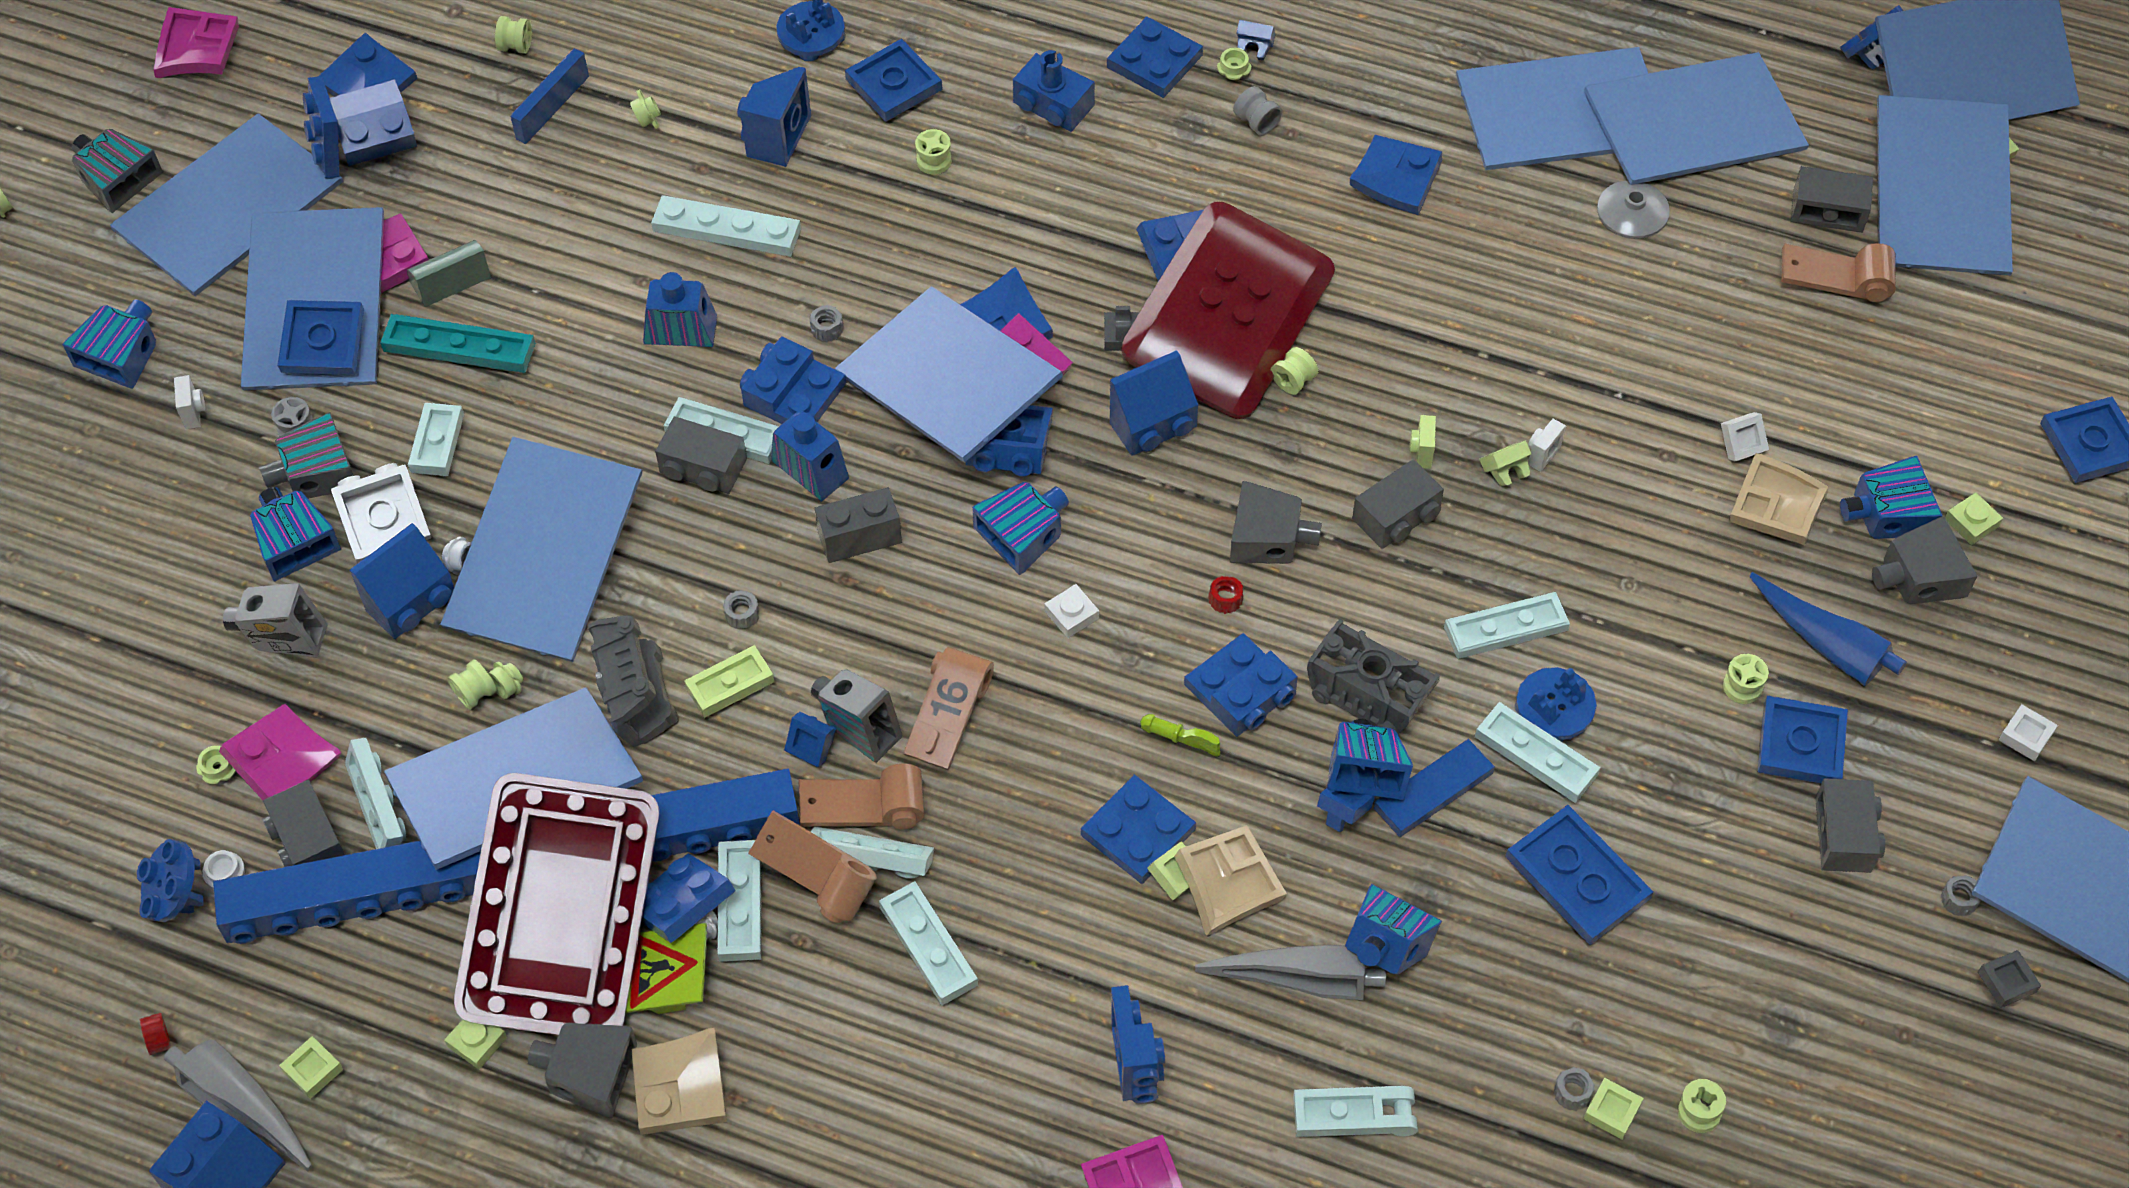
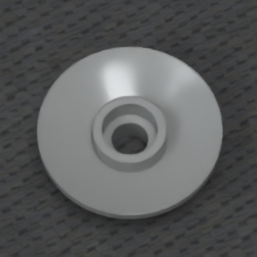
M1627 180L1614 183L1602 192L1597 204V213L1602 224L1614 234L1630 239H1643L1659 233L1665 227L1669 218L1670 208L1667 199L1657 188L1647 183L1630 185Z

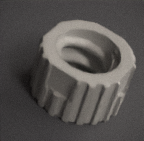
M823 305L812 311L810 327L813 337H816L817 340L828 342L836 340L841 336V333H843L842 314L836 307ZM822 321H830L834 324L830 326H821L819 323Z
M746 590L730 593L724 600L725 619L731 627L735 629L749 628L759 619L758 602L755 595L751 592L749 593ZM737 606H749V609L743 614L733 613Z
M1967 875L1950 878L1941 894L1943 907L1953 915L1963 917L1975 912L1981 902V899L1971 894L1977 881ZM1959 889L1964 890L1969 894L1970 900L1960 901L1952 892Z
M1572 1067L1571 1069L1561 1071L1558 1075L1553 1094L1555 1095V1100L1563 1108L1577 1111V1109L1582 1110L1591 1101L1595 1084L1589 1073L1584 1069ZM1569 1082L1576 1083L1584 1092L1581 1096H1573L1565 1089V1084Z

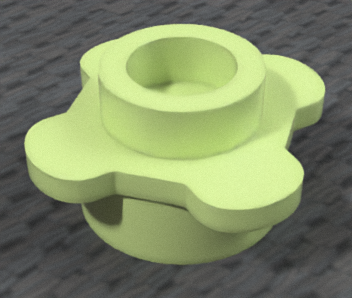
M640 89L637 90L639 98L630 102L637 120L642 127L653 124L654 128L658 129L659 124L656 117L660 116L661 113L652 96L645 98Z

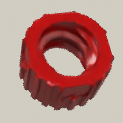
M1221 576L1216 578L1210 585L1209 604L1219 613L1230 614L1233 611L1235 612L1242 605L1244 586L1234 577ZM1220 591H1227L1235 596L1226 599L1222 598L1218 593Z
M162 1013L139 1019L149 1055L171 1048Z

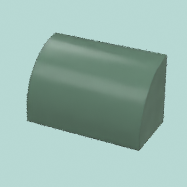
M476 240L407 269L409 282L424 307L491 278L484 250Z

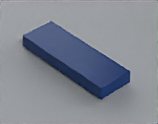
M574 48L510 115L516 140L527 144L586 81L589 73L583 52Z
M1468 738L1409 779L1404 800L1381 797L1375 802L1374 809L1400 838L1494 773L1495 766Z

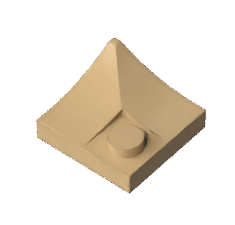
M1755 453L1731 512L1730 522L1805 545L1819 510L1827 496L1828 486L1795 467Z
M1247 825L1180 848L1174 856L1193 895L1206 936L1248 915L1282 902L1287 895Z
M708 1028L676 1040L632 1049L638 1126L641 1135L727 1122L715 1028Z

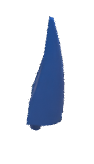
M1754 572L1750 574L1751 580L1767 601L1805 641L1836 667L1859 681L1862 685L1866 686L1883 666L1897 675L1906 666L1907 661L1893 653L1890 641L1861 623L1816 607L1795 597Z

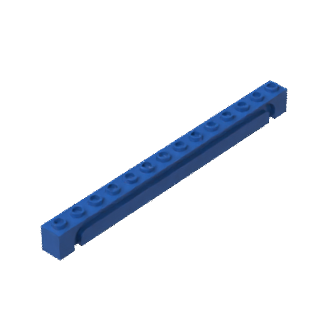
M789 768L651 795L659 806V820L652 862L662 861L671 855L686 852L693 854L703 853L711 847L718 846L719 842L756 839L773 810L800 826ZM415 841L213 881L216 925L226 943L244 944L254 941L257 937L272 934L290 935L298 929L313 926L330 927L338 924L340 921L358 917L371 919L383 912L398 909L410 911L416 910L424 904L439 901L456 902L465 896L473 895L481 851L435 870L426 851L421 847V842Z

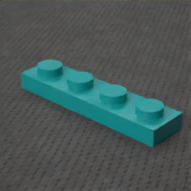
M391 314L380 342L383 352L526 373L536 344L534 335L398 314Z

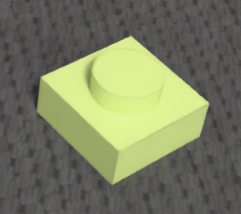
M1420 415L1418 430L1411 429L1410 452L1416 453V462L1422 468L1431 469L1435 450L1436 416Z
M1975 492L1948 510L1945 519L1969 544L1973 545L1997 529L2003 517Z
M1182 841L1152 862L1147 868L1172 900L1189 889L1188 883L1174 857L1180 848L1186 847Z
M462 1019L444 1041L448 1048L479 1070L507 1039V1036L500 1027L471 1023Z
M313 1036L279 1065L283 1073L310 1099L343 1071L340 1062Z
M1604 1077L1583 1119L1623 1140L1644 1098Z

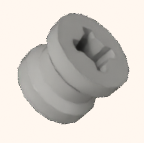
M298 397L284 398L272 408L271 416L279 436L313 420L308 404Z

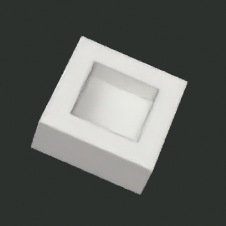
M189 375L174 378L176 409L185 429L201 427L200 412L205 411L202 390H195Z
M1753 412L1721 423L1729 460L1738 461L1753 456L1755 453L1769 450L1762 414Z
M1553 418L1544 430L1538 428L1534 432L1528 443V447L1531 449L1529 466L1539 472L1545 468L1561 448L1566 425Z
M1077 584L1044 603L1045 613L1067 638L1099 619V610Z
M2021 704L2002 732L1999 741L2035 761L2058 725Z

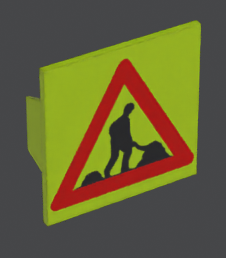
M706 923L694 924L672 943L654 931L640 933L626 1013L651 1010L662 1014L686 1010V1004L703 1002L707 938Z

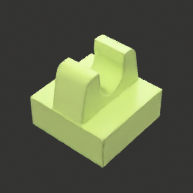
M1526 440L1509 445L1479 459L1484 472L1490 471L1500 486L1512 483L1508 474L1510 468L1515 469L1519 479L1530 475L1527 456L1531 455V451Z

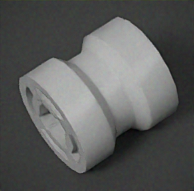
M1253 86L1246 89L1238 97L1234 104L1233 112L1241 120L1250 122V128L1256 134L1262 136L1268 134L1277 126L1281 120L1283 110L1274 101H1268L1266 94L1259 87Z

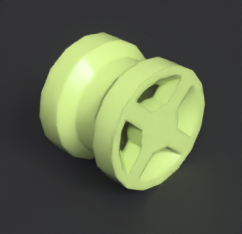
M500 16L495 30L497 50L507 51L512 48L516 49L518 53H527L532 40L531 21L525 18L512 21L509 17Z
M937 129L921 132L915 141L917 166L926 174L936 175L945 172L952 163L949 136Z
M1293 347L1286 353L1284 361H1278L1271 367L1276 384L1291 395H1296L1303 388L1305 381H1311L1318 375V367L1314 359L1306 351L1298 347Z
M1740 654L1734 657L1729 664L1723 682L1724 692L1728 698L1741 704H1750L1757 701L1762 695L1764 685L1768 679L1769 671L1765 662L1752 654Z
M475 659L467 664L466 670L462 673H453L447 677L448 683L455 695L469 710L476 707L478 700L484 695L491 696L497 692L493 680L483 666Z
M1708 1079L1691 1081L1685 1087L1678 1106V1116L1682 1124L1696 1133H1707L1714 1130L1721 1120L1726 1105V1096L1722 1088ZM1701 1099L1711 1105L1707 1107L1701 1103Z

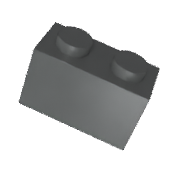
M1800 166L1793 189L1790 222L1863 233L1871 211L1873 176Z
M676 416L671 420L655 450L659 472L672 480L682 479L698 484L705 490H717L730 494L747 460L744 437Z
M1412 459L1355 497L1352 519L1381 549H1384L1392 542L1399 543L1410 534L1411 530L1422 522L1429 523L1435 519L1441 511L1444 489Z
M889 487L814 507L817 531L828 563L902 543L900 517Z
M1824 778L1815 797L1821 870L1871 873L1878 858H1883L1885 853V836L1883 833H1878L1877 821L1881 818L1882 803L1881 798L1875 796L1874 783L1869 780Z
M309 779L263 800L269 815L262 818L272 841L280 837L284 845L283 848L277 850L284 867L345 855Z

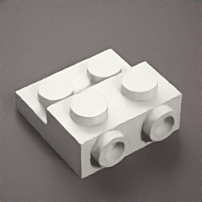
M396 463L387 464L377 468L374 475L362 479L360 476H350L340 480L337 487L331 488L357 563L411 523L420 530L426 540L431 539L405 464L397 466Z

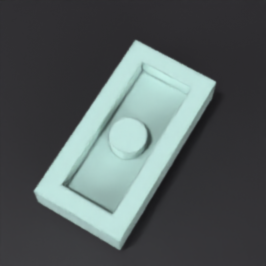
M424 403L408 462L411 473L448 476L464 417L462 406Z

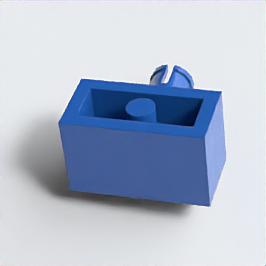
M1054 50L1045 51L1041 55L1035 53L1013 78V103L1025 111H1030L1048 120L1055 126H1060L1072 132L1095 105V82L1062 66L1063 57L1060 53L1056 55Z

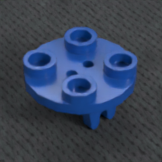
M823 0L800 2L788 7L780 15L776 24L778 41L784 49L799 55L802 60L808 62L814 61L820 55L834 50L846 37L843 16L829 2L824 3Z
M1898 5L1886 14L1901 12L1903 9ZM1876 21L1859 32L1862 39L1856 35L1840 46V49L1847 58L1857 53L1872 70L1884 62Z
M1559 667L1542 668L1529 674L1520 684L1515 702V710L1519 715L1561 742L1564 739H1571L1582 734L1592 723L1597 707L1594 691L1588 682L1576 674L1572 668L1566 670Z
M167 839L154 851L151 858H143L137 869V879L139 882H142L139 908L142 918L167 922L174 919L178 913L191 914L194 913V906L204 905L203 896L191 892L194 872L201 867L200 860L193 857L192 850L186 842Z

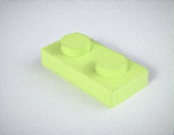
M755 645L684 680L688 693L704 718L775 682L772 671Z

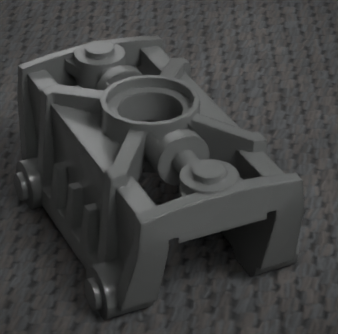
M630 615L599 619L588 624V630L594 640L591 651L598 670L595 674L596 683L605 705L607 704L608 712L611 713L609 720L612 728L618 736L633 747L647 743L678 720L676 709L669 703L660 667V662L663 659L661 648L653 640L638 639L641 635L640 626Z
M1339 619L1308 661L1307 671L1311 689L1313 690L1312 696L1319 703L1327 704L1331 702L1359 719L1368 720L1372 726L1391 728L1399 734L1408 726L1414 714L1417 713L1440 681V674L1437 672L1433 674L1420 667L1418 665L1419 662L1415 659L1410 661L1368 638L1365 631L1360 630L1358 632L1343 624L1344 621ZM1323 653L1329 657L1341 655L1346 658V665L1334 667L1320 659ZM1363 666L1378 674V676H1372L1367 674L1364 671ZM1397 687L1404 690L1406 699L1413 704L1409 709L1391 699L1387 688L1395 691Z

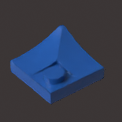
M367 33L359 37L319 75L323 77L327 92L334 97L391 80L396 81L401 93L418 79L416 72Z
M1374 135L1362 161L1351 174L1350 186L1381 203L1419 215L1442 162V151Z
M1204 210L1143 221L1136 230L1158 281Z
M1016 267L1008 271L987 289L960 304L999 331L1019 313L1048 340L1053 338L1052 327L1036 305Z

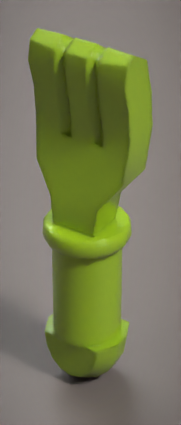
M1153 714L1143 716L1140 721L1141 728L1148 733L1152 732L1172 739L1174 743L1179 741L1191 747L1202 749L1213 756H1220L1219 738L1206 730L1197 728L1186 730L1183 729V724L1177 725L1157 718Z

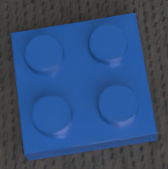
M1146 16L1108 56L1107 68L1164 98L1203 56V46Z
M903 39L894 42L845 70V78L848 83L885 122L943 90L942 80Z
M309 77L308 92L303 93L306 115L309 114L310 119L304 121L307 142H313L311 144L313 161L315 165L321 164L325 178L340 177L338 121L323 77Z
M287 300L277 365L280 372L355 375L364 314L362 303Z
M2113 396L2043 416L2040 424L2075 483L2129 468V423Z
M1767 696L1763 708L1757 772L1822 783L1824 778L1843 779L1848 709Z
M1134 774L1081 827V836L1139 883L1143 884L1152 875L1147 869L1152 862L1179 842H1184L1196 830V822Z
M688 853L683 858L672 862L668 870L648 884L642 924L672 943L736 890L727 877Z

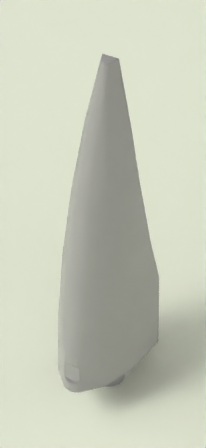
M1345 945L1295 946L1260 950L1227 956L1195 965V972L1290 988L1321 998L1363 1000L1364 986L1385 987L1386 970L1365 969V965L1359 961L1357 954L1347 950Z
M215 1040L205 1041L194 1047L187 1054L177 1046L171 1047L166 1052L164 1060L174 1067L177 1085L201 1105L207 1100L241 1122L252 1133L264 1139L306 1171L310 1170L312 1165L297 1136L280 1110L257 1081Z

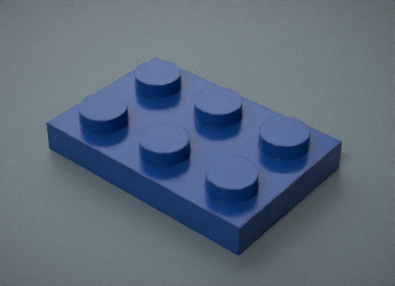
M1569 805L1507 849L1505 857L1589 945H1592L1647 903L1653 895L1651 888Z

